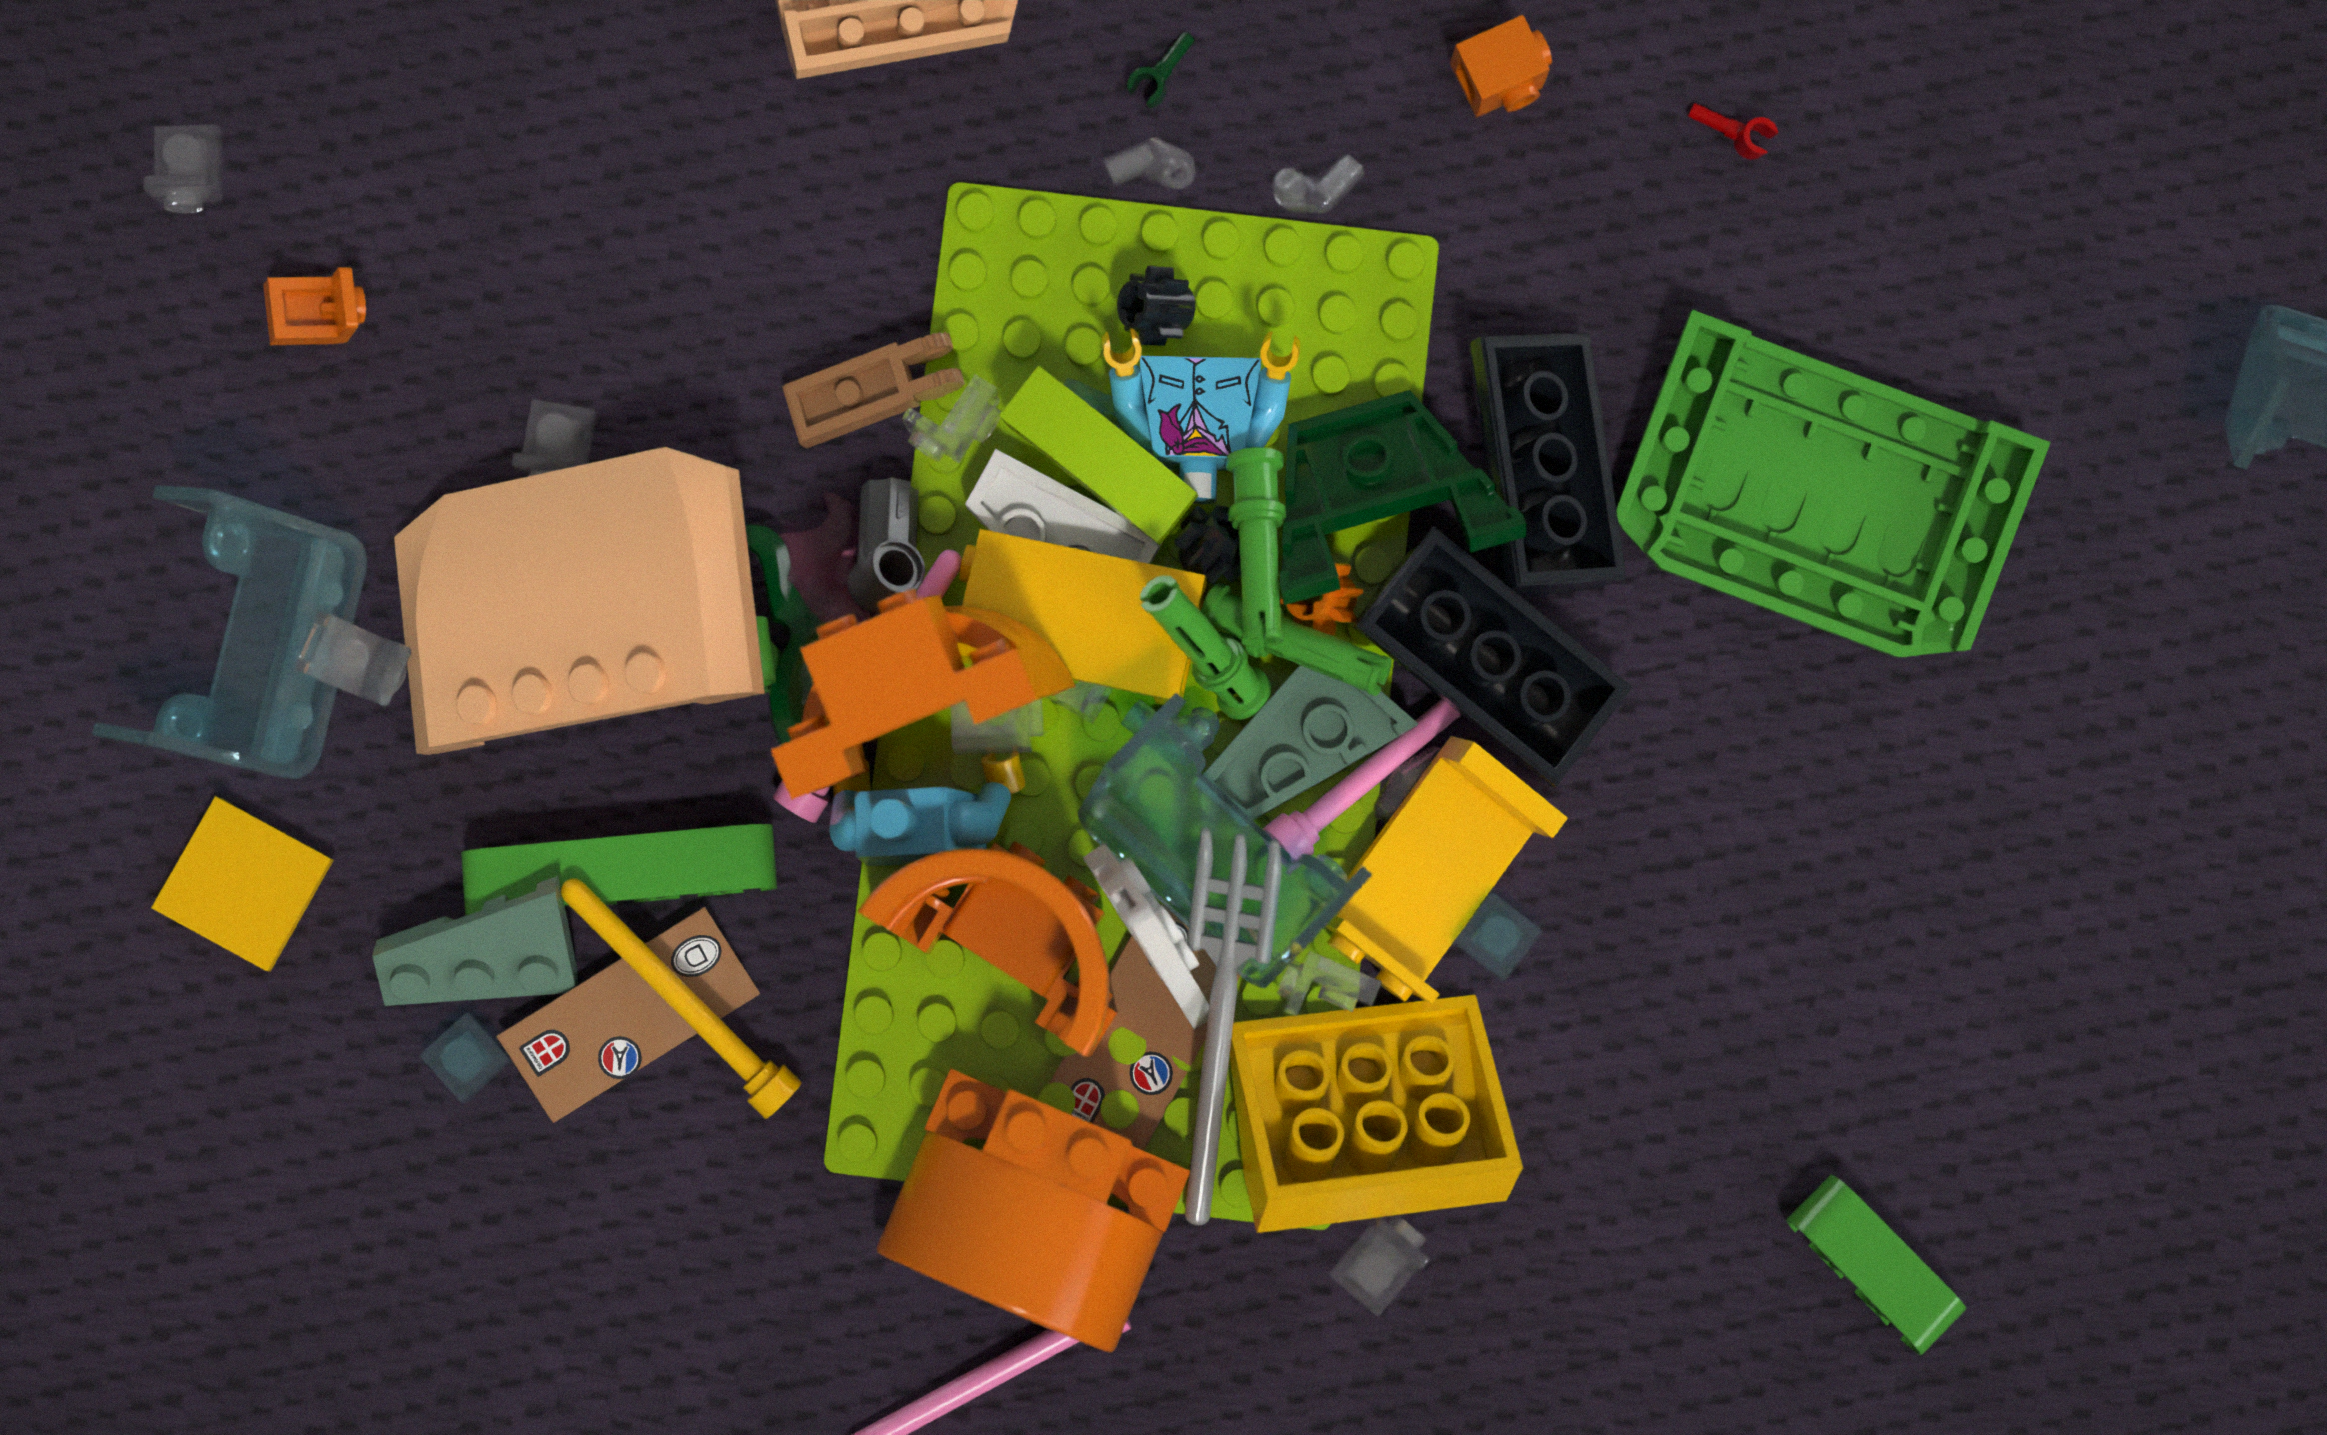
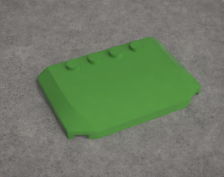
M1692 310L1689 312L1616 503L1619 527L1650 561L1662 571L1892 657L1970 650L2051 442L1992 420L1987 422L1978 420L1752 336V331Z

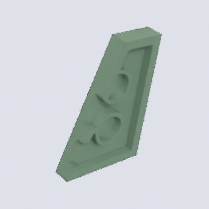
M1299 665L1196 781L1195 785L1244 827L1417 727L1418 723L1382 691L1377 696H1372L1368 692Z
M558 876L537 883L535 892L509 900L506 895L484 902L481 911L456 920L443 916L376 940L372 955L385 1006L563 994L578 986V969Z

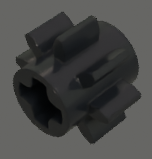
M1147 265L1145 274L1131 273L1129 275L1130 281L1123 285L1117 299V312L1120 321L1124 325L1125 332H1130V328L1139 332L1138 337L1141 345L1165 346L1167 338L1182 339L1183 330L1191 324L1196 308L1193 292L1188 287V280L1174 279L1172 267Z
M1217 505L1208 515L1204 509L1197 506L1181 523L1180 527L1183 531L1174 540V544L1180 547L1178 553L1179 561L1185 571L1205 575L1207 582L1214 584L1223 574L1226 579L1234 583L1241 575L1239 530L1234 529L1228 519L1229 507Z

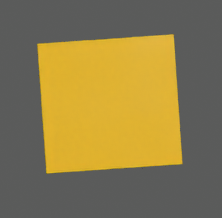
M215 796L151 908L263 970L271 972L334 859L234 806L225 799Z

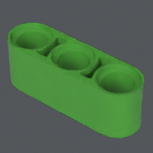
M1832 1174L1785 1220L1794 1232L1799 1229L1812 1241L1808 1246L1840 1279L1844 1276L1848 1278L1858 1288L1854 1293L1886 1325L1892 1323L1903 1334L1900 1339L1920 1356L1966 1310L1965 1305L1954 1292L1854 1191Z

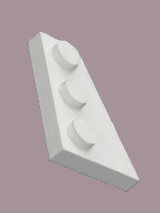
M995 449L965 503L966 508L987 530L1148 564L1152 563L1162 543L1158 545L1119 514Z

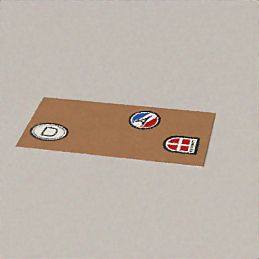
M1164 906L1187 944L1189 919ZM1205 929V934L1216 935ZM1131 936L1109 975V993L1114 996L1110 1000L1108 1007L1117 1012L1118 1015L1092 1056L1085 1057L1081 1053L1076 1052L1071 1056L1064 1057L1050 1083H1063L1073 1091L1075 1107L1070 1115L1132 1141L1131 1146L1144 1151L1160 1123L1167 1106L1172 1101L1187 1074V1071L1180 1069L1174 1063L1172 1056L1191 1066L1205 1041L1207 1022L1194 1030L1163 980L1160 979L1133 936ZM1205 949L1192 951L1200 965L1192 969L1190 973L1210 1004L1211 988L1217 966ZM1250 958L1237 967V981ZM1124 1027L1146 1040L1145 1054L1136 1063L1121 1064L1111 1056L1108 1049V1041L1116 1029ZM1112 1091H1128L1138 1102V1117L1132 1125L1126 1128H1113L1102 1118L1101 1103L1104 1097Z
M705 907L646 943L720 1019L760 994ZM621 958L496 1037L554 1123L691 1038L697 1032Z

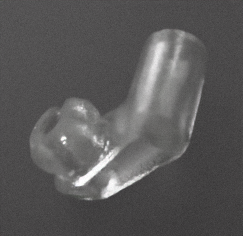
M1155 137L1102 158L1114 187L1143 175L1165 187L1183 189L1193 182L1196 174L1195 162L1190 154L1177 146Z
M1345 153L1321 177L1304 176L1302 173L1296 172L1294 168H1286L1277 173L1273 178L1272 189L1275 193V201L1280 207L1291 213L1324 214L1331 211L1365 176V172L1356 160Z

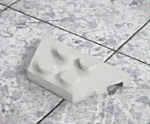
M1104 843L1084 856L1083 859L1117 914L1195 1030L1207 1022L1209 1003L1190 973L1192 969L1200 964L1184 941L1182 933L1163 905H1159L1151 893V888L1129 857L1119 863Z

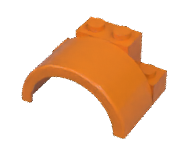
M910 589L878 602L877 607L881 615L858 624L854 614L816 629L820 641L801 648L814 681L806 701L802 723L788 728L787 732L791 741L771 749V752L789 796L793 800L869 772L862 743L965 701L975 725L1051 695L1054 696L1074 688L1076 685L1056 652L1037 633L1007 615L984 608L943 606L939 595L918 599L915 589ZM958 642L977 649L968 654L973 666L965 669L958 648Z
M1013 841L1008 851L994 842L990 850L979 848L956 849L921 858L898 870L882 882L857 911L879 926L882 925L899 937L904 938L927 954H930L944 933L1048 999L1049 1001L1035 1023L1058 1036V1038L1064 1041L1063 1043L1085 1057L1092 1056L1118 1015L1117 1012L1108 1007L1114 995L1109 993L1107 959L1096 930L1105 916L1104 911L1094 906L1101 895L1070 875L1062 883L1058 878L1042 868L1046 860L1016 841ZM968 884L954 909L944 903L950 894V891L946 888ZM1078 959L1080 977L1075 985L1066 981L1065 977Z
M950 1068L924 1128L926 1134L877 1244L876 1250L878 1254L1075 1340L1108 1353L1113 1352L1116 1349L1162 1235L1168 1227L1190 1170L1131 1146L1132 1141L1012 1089H1009L1008 1092L1002 1091ZM967 1138H978L986 1141L983 1150L980 1151L963 1144V1141ZM1110 1194L1126 1203L1129 1214L1106 1204Z

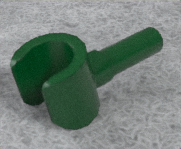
M1182 32L1163 58L1153 68L1141 67L1136 69L1128 79L1127 89L1130 95L1135 92L1142 80L1152 79L1158 83V88L1149 98L1146 105L1148 108L1159 106L1166 97L1167 88L1165 81L1171 75L1176 64L1195 42L1193 37L1186 32Z

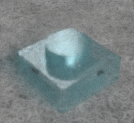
M1490 892L1452 944L1503 982L1543 930L1496 894Z
M472 1012L465 1013L419 1055L461 1103H466L512 1061L504 1047Z

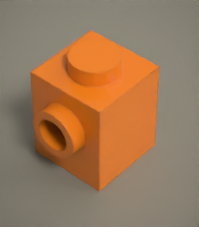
M1521 15L1456 44L1450 65L1475 116L1479 117L1503 105L1507 112H1513L1534 102L1540 96L1538 90L1543 88L1550 70L1549 65L1552 64V56L1542 33L1539 30L1531 32L1524 15Z

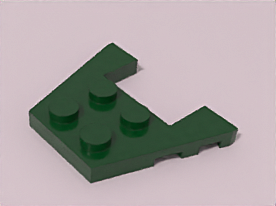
M1410 390L1289 423L1285 479L1286 518L1283 523L1282 571H1280V590L1284 605L1340 590L1339 575L1324 535L1439 502L1451 501L1470 553L1526 537V522L1522 513L1514 505L1509 507L1495 492L1494 482L1481 468L1475 469L1457 450V441Z

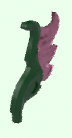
M824 492L821 500L827 505L830 514L821 526L813 530L777 534L765 526L752 524L745 526L748 549L757 555L762 566L766 597L772 621L782 625L788 632V645L775 670L776 683L770 685L768 697L771 725L779 746L791 741L787 729L802 723L806 701L814 684L801 648L820 641L816 629L827 623L854 614L857 623L860 624L869 620L870 616L869 611L862 609L854 602L849 593L847 582L849 573L853 568L854 552L859 542V518L857 512L847 500L839 495Z

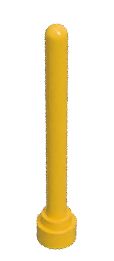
M573 878L563 883L561 887L563 900L746 1081L743 1088L751 1095L747 1101L765 1119L776 1112L794 1094L802 1082L784 1064L778 1068L771 1060L764 1063L581 880Z

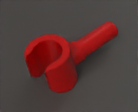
M1697 103L1693 105L1688 116L1732 139L1737 153L1743 158L1750 160L1758 159L1768 153L1762 147L1755 146L1752 143L1750 130H1755L1768 139L1778 134L1775 123L1765 117H1756L1743 124L1737 120L1726 118Z

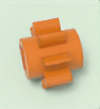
M1334 563L1339 575L1340 590L1323 594L1322 600H1320L1319 595L1286 605L1290 613L1295 616L1293 621L1307 627L1313 626V629L1334 636L1336 632L1335 621L1355 622L1357 620L1353 610L1357 603V597L1363 594V589L1355 587L1353 581L1347 577L1351 570L1349 564ZM1280 598V604L1284 605L1282 598Z

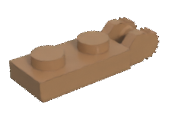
M933 333L902 345L895 342L782 386L799 444L807 449L921 406L920 401L935 400L946 396V394L958 391L959 388L963 387L962 385H965L960 369H943L934 374L913 380L909 365L925 364L952 352L951 350L954 348L949 333Z

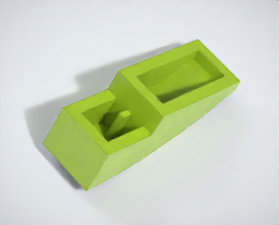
M1039 365L998 415L1012 431L1057 464L1064 473L1158 545L1163 542L1199 496L1196 491Z

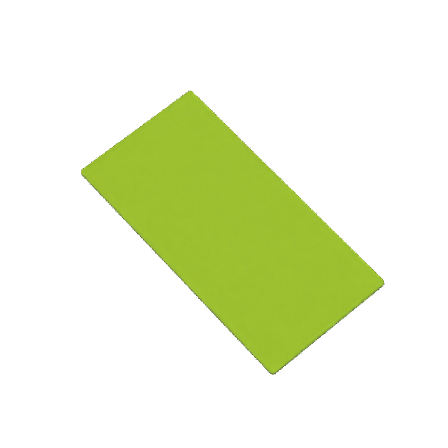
M961 182L953 184L948 191L930 335L939 332L949 333L954 349L951 350L952 352L947 353V355L926 363L925 376L943 369L957 368L961 370L965 385H962L963 387L959 388L958 391L946 394V396L921 401L911 486L919 490L916 549L924 560V578L943 551L954 550L962 558L967 544L976 546L979 530H987L966 508L965 503L995 449L1115 512L1064 473L1057 464L1012 431L998 415L1039 365L1126 434L1114 414L1109 371L1113 367L1105 360L1101 342L1103 335L1108 332L1110 349L1115 353H1125L1133 344L1131 333L1125 332L1124 325L1120 321L1117 312L1119 292L1123 285L1130 281L1129 275L1131 273L1145 274L1147 265L1172 267L1174 279L1188 280V287L1193 292L1196 305L1194 318L1189 327L1183 330L1182 339L1167 338L1165 346L1141 345V356L1261 358L1260 351L1263 339L1268 332L1273 331L1269 348L1274 355L1285 357L1292 352L1294 336L1298 337L1300 353L1296 365L1288 371L1291 374V382L1284 418L1264 446V448L1275 449L1283 455L1284 466L1277 472L1278 499L1280 503L1285 505L1289 423L1410 390L1422 403L1439 250L1437 241L1430 236ZM1139 359L1138 363L1136 364L1137 366H1139V368H1140V359ZM1261 361V370H1262L1263 368H1265V366L1263 365V363H1262V361ZM1169 469L1179 477V469ZM1217 470L1216 502L1211 504H1192L1163 540L1151 564L1185 571L1179 561L1178 553L1180 547L1174 544V540L1183 531L1180 525L1197 506L1204 509L1209 515L1217 505L1226 507L1234 505L1233 473L1228 470ZM1410 511L1324 535L1334 563L1349 564L1351 570L1347 577L1353 581L1355 587L1363 589V594L1357 597V603L1353 610L1356 618H1358L1379 587L1405 557ZM1283 524L1281 527L1277 528L1280 598H1282L1280 590V571H1282ZM960 571L941 599L943 606H962L967 583L960 581ZM1223 574L1214 584L1207 582L1206 597L1212 587L1218 582L1230 585L1232 593L1242 597L1241 575L1234 583L1226 579ZM1280 604L1281 609L1284 611V617L1293 620L1295 616L1290 613L1287 606ZM1335 621L1336 632L1334 637L1381 656L1389 657L1354 629V622ZM1271 653L1266 657L1260 656L1259 658L1247 654L1249 665L1258 667L1269 677L1272 684L1270 698L1299 667L1297 663ZM1392 658L1391 669L1385 685L1377 682V685L1381 686V691L1389 698L1394 663ZM1191 661L1181 709L1156 704L1151 696L1073 680L1076 685L1074 688L1054 696L1051 695L1017 709H1012L975 725L965 701L878 736L871 791L946 787L979 795L982 786L986 784L981 763L982 757L994 752L996 760L1001 761L1009 758L1013 751H1018L1026 784L1022 790L1011 794V800L996 836L987 843V849L990 850L995 842L1008 851L1013 841H1016L1046 860L1042 868L1058 878L1062 883L1070 875L1101 895L1094 906L1104 911L1105 916L1096 930L1104 948L1110 975L1132 935L1083 859L1084 856L1105 843L1119 863L1130 857L1151 888L1150 891L1158 903L1190 920L1196 861L1202 828H1209L1213 848L1212 877L1229 879L1236 834H1243L1247 850L1245 882L1264 886L1269 847L1263 839L1261 830L1281 813L1288 816L1295 810L1303 813L1381 748L1243 827L1198 788L1195 783L1255 715L1238 720L1224 714L1217 703V695L1212 691H1206L1195 681L1192 674L1193 663ZM964 663L965 669L973 666V664ZM1237 693L1233 695L1237 701H1243ZM1380 782L1318 833L1320 840L1313 845L1314 853L1295 869H1290L1281 862L1282 874L1271 961L1267 964H1261L1254 958H1250L1237 981L1234 1022L1356 1008L1361 962L1359 965H1356L1332 948L1327 941L1333 933L1316 919L1374 841ZM862 862L824 1156L826 1168L833 1173L905 1181L926 1134L924 1128L950 1068L1002 1091L1008 1092L1009 1089H1012L1068 1114H1071L1075 1107L1074 1093L1067 1085L1059 1082L1050 1083L1062 1059L1075 1054L1077 1051L1063 1043L1064 1041L1058 1038V1036L1035 1023L1049 1001L1048 999L944 933L930 954H927L904 938L899 937L882 925L879 926L857 912L868 896L882 882L908 864L868 866ZM968 884L946 888L950 891V894L944 903L954 909ZM1209 892L1208 905L1226 908V894ZM1243 898L1242 911L1260 914L1262 901ZM1206 920L1205 929L1222 937L1224 923ZM1240 927L1238 940L1257 943L1258 930ZM1078 959L1065 977V980L1075 985L1080 977ZM1122 1026L1111 1034L1108 1041V1049L1113 1059L1117 1062L1133 1064L1139 1061L1145 1054L1146 1039ZM1205 1041L1191 1066L1172 1055L1174 1063L1180 1069L1187 1071V1074L1172 1101L1167 1106L1160 1123L1144 1150L1190 1170ZM1229 1055L1210 1217L1254 1222L1243 1172ZM1112 1091L1104 1097L1101 1103L1102 1118L1113 1128H1126L1132 1125L1138 1117V1102L1128 1091ZM967 1138L963 1141V1144L980 1151L983 1150L986 1141L978 1138ZM1189 1176L1173 1213L1185 1214ZM1110 1194L1107 1205L1128 1208L1125 1202ZM1331 1224L1308 1226L1301 1228L1324 1230L1327 1229Z

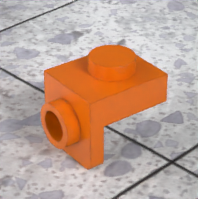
M338 267L332 277L267 278L263 284L270 345L348 342L357 330L358 324H363L365 321L366 302L364 291L361 286H354L351 267Z

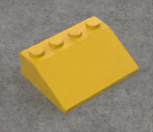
M1476 995L1436 999L1433 1004L1424 1000L1233 1023L1230 1047L1231 1070L1243 1172L1257 1233L1507 1201L1523 1166Z

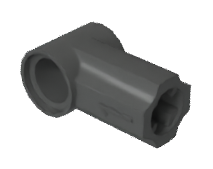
M890 477L884 480H868L861 487L858 563L850 571L847 582L849 593L854 602L862 609L872 613H880L877 607L878 602L910 589L916 590L924 579V560L916 549L919 490L914 489L910 481ZM880 568L889 574L893 584H890L883 578Z

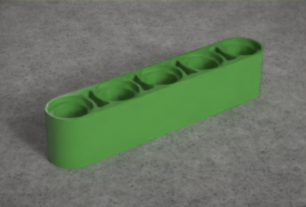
M749 824L482 848L461 852L465 916L481 911L484 902L506 895L509 900L535 892L537 883L557 876L559 877L560 887L569 879L581 880L606 905L617 904V901L635 900L636 903L680 899V895L698 894V897L743 893V889L761 888V891L777 889L773 825Z

